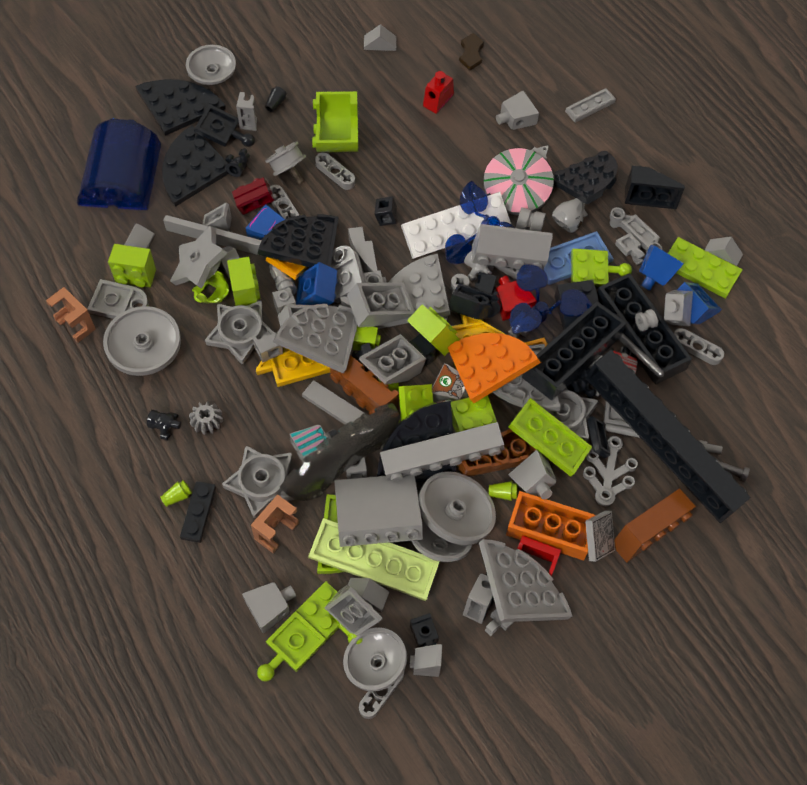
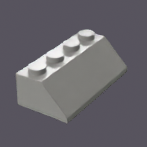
M481 224L472 244V263L526 269L535 272L543 271L548 262L552 233Z

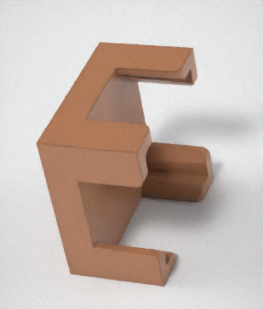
M63 287L48 298L46 302L49 306L53 307L62 300L64 307L53 315L60 325L67 322L71 328L78 323L84 327L73 335V338L79 343L96 328L88 310Z
M277 494L251 524L254 539L274 553L279 547L273 541V537L276 535L274 528L279 522H282L288 528L294 530L299 524V520L293 516L297 512V508Z

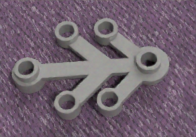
M612 436L608 439L610 456L608 457L606 467L593 449L586 456L587 460L592 462L604 479L602 486L595 477V469L591 466L586 467L583 471V477L589 480L596 490L595 499L601 506L611 505L615 500V495L625 489H631L635 483L632 476H625L622 483L611 488L613 480L629 471H635L638 466L636 459L629 458L623 466L614 470L617 453L620 452L623 446L622 440L617 436ZM612 441L617 442L618 445H614ZM589 454H594L596 457L592 458ZM628 463H633L634 467H630ZM586 471H591L593 475H587ZM625 480H629L631 484H626ZM605 493V494H607L609 497H608V498H605V497L602 496V494Z

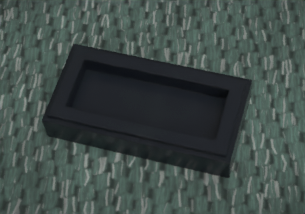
M591 416L587 418L593 451L601 457L607 458L610 456V450L604 423Z

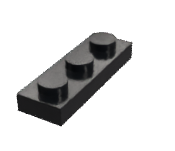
M195 482L180 534L181 540L201 543L216 490L215 484Z

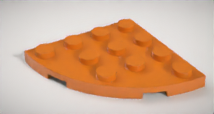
M501 333L472 335L456 341L448 347L468 396L473 403H476L541 363L532 349L523 341Z

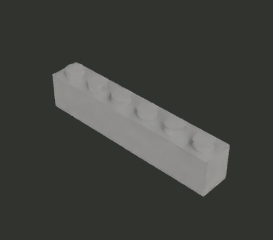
M498 422L386 450L380 452L387 480L397 481L405 475H420L424 470L436 471L444 465H459L463 460L470 459V461H475L483 455H498L504 450V442Z

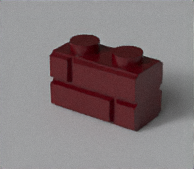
M264 177L254 179L252 183L239 186L236 190L232 191L236 206L242 215L275 201L271 188Z

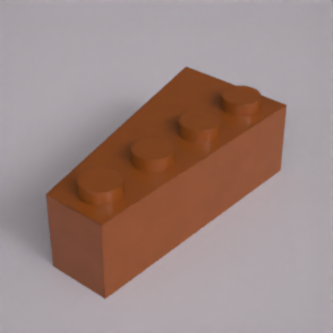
M351 355L349 356L344 373L330 368L331 379L336 384L339 383L347 395H352L356 399L357 404L369 411L371 418L376 421L378 420L382 425L399 411V392L396 390L390 391L388 384L385 385L382 381L379 382L371 371L366 372L364 366Z
M508 429L501 433L504 450L500 454L489 456V454L483 455L475 461H470V459L463 460L457 467L461 474L468 477L509 469L520 465L536 449L511 429Z
M679 488L626 524L614 539L615 550L628 563L639 553L647 550L655 541L661 540L668 531H674L681 521L683 523L688 521L693 516L691 512L696 506Z

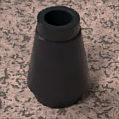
M278 86L273 88L265 108L270 112H274L286 99V91Z

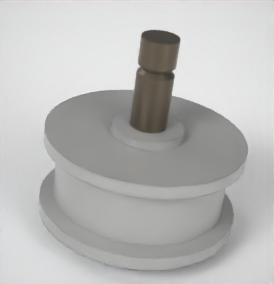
M295 141L286 147L282 145L275 150L276 153L267 158L265 162L271 165L274 170V176L289 170L296 183L300 184L303 180L299 176L295 165L302 161L306 154L301 153L297 146L299 143Z

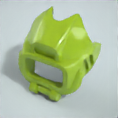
M216 271L211 278L205 281L202 288L196 286L192 291L197 302L205 304L220 303L229 293V287L223 274ZM210 284L216 290L207 299L201 292Z

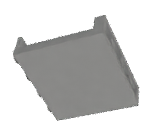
M411 474L405 475L397 481L387 480L386 476L334 480L340 547L423 540L422 519L415 476H411Z

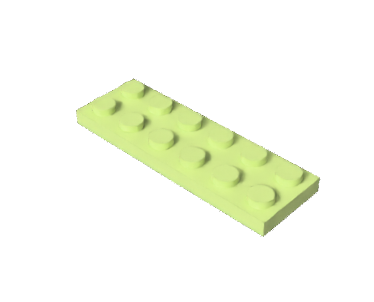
M325 518L321 522L308 556L312 560L361 578H370L380 585L424 601L427 600L439 565V561L432 560L423 554L390 542L340 547L338 523Z

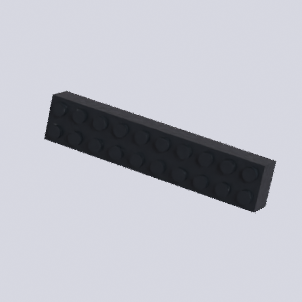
M610 350L593 364L585 379L719 523H722L751 498L746 489L733 479L730 472L724 470L718 460L707 452L704 445L691 435L690 430L677 420L676 415L663 405L662 400L649 390L647 384L641 382L635 372L624 364L618 354Z

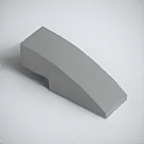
M363 227L348 228L350 246L358 253L364 272L377 271L372 241H365Z

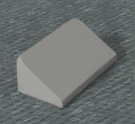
M136 223L124 245L148 249L155 234Z

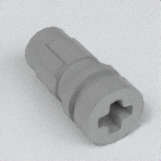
M270 264V273L276 282L277 290L290 287L294 295L297 288L293 279Z

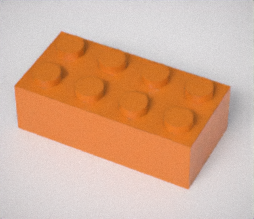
M519 491L506 536L521 540L523 535L560 549L562 554L584 561L588 553L585 521L596 515Z

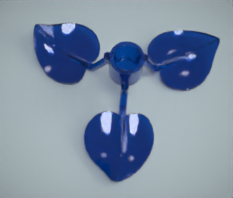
M470 181L463 188L460 195V206L466 214L475 212L476 216L484 218L481 224L515 228L508 222H500L496 216L489 217L488 214L479 213L486 209L488 198L485 192L473 181ZM460 234L450 236L445 244L447 261L452 264L464 263L466 255L472 251V246L468 243L475 238L476 234L467 240Z
M526 264L521 266L517 273L516 282L524 291L536 290L537 302L532 308L527 303H520L512 309L510 315L511 330L513 334L538 328L541 322L547 319L548 313L551 314L558 305H560V311L564 315L580 316L592 304L583 292L569 289L563 292L561 300L549 308L545 302H540L539 288L545 287L548 283L545 271L538 266Z

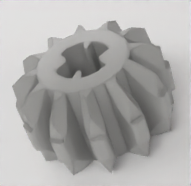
M207 401L205 405H202L199 402L198 408H192L193 412L189 414L191 419L190 425L194 427L197 433L202 431V434L205 435L207 431H210L213 434L214 428H220L219 423L223 422L221 417L222 411L218 409L215 403L210 405V402Z

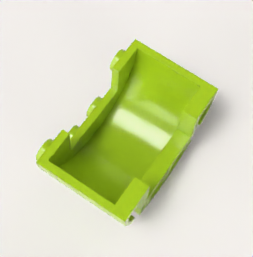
M357 91L316 92V99H313V110L317 111V124H314V134L316 136L312 137L313 148H316L317 152H358Z

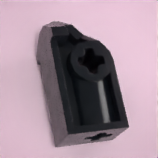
M459 283L452 294L449 310L481 320L487 317H494L500 312L502 305L498 292L495 291L492 295Z

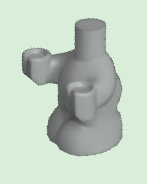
M472 251L465 257L464 263L472 268L468 274V278L471 281L477 279L476 274L479 272L492 274L490 270L494 269L493 265L472 263Z

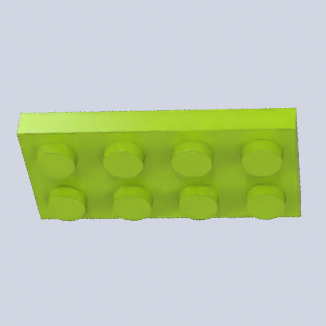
M680 237L677 238L668 252L669 255L684 263L676 274L699 284L725 299L743 270Z
M531 398L508 426V428L570 477L575 474L592 448L591 445Z

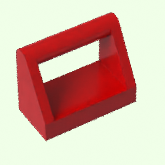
M522 535L517 549L552 562L548 572L552 577L561 550Z

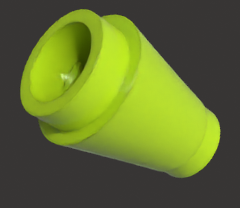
M182 480L181 482L177 481L160 498L167 507L189 498L192 492L187 483Z
M510 481L489 485V496L509 501L517 499L518 484Z

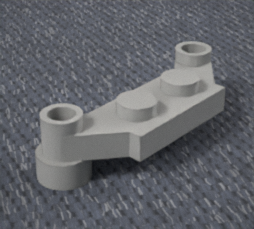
M619 207L611 210L609 222L611 227H622L627 233H631L646 250V253L650 245H655L662 250V246L658 243L660 237L636 214L634 216L625 215L624 210Z

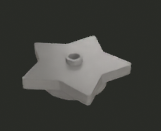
M209 226L195 241L179 246L180 262L170 282L174 285H179L192 281L195 285L202 288L205 281L213 276L221 263V259L227 254L224 249L216 245V229Z
M262 301L248 306L240 305L234 307L217 304L218 323L205 339V342L208 346L229 349L241 364H244L255 348L253 338L257 337L259 340L264 335L274 333L263 322Z
M565 388L558 395L560 411L549 413L584 441L588 442L589 434L586 420L597 407L598 401L580 397Z
M246 446L242 465L236 473L222 483L223 488L244 497L253 518L262 513L277 494L285 500L297 499V493L287 477L292 454L285 453L271 456L261 454Z

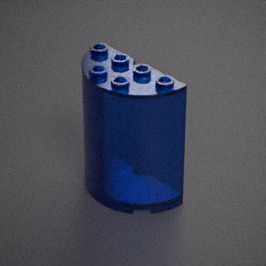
M112 118L98 124L93 131L77 198L78 206L108 208L109 205H114L118 209L148 211L161 148V142L157 135L147 127L131 119Z

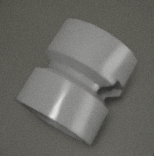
M522 207L516 228L541 232L546 213L538 211L532 213L531 209Z

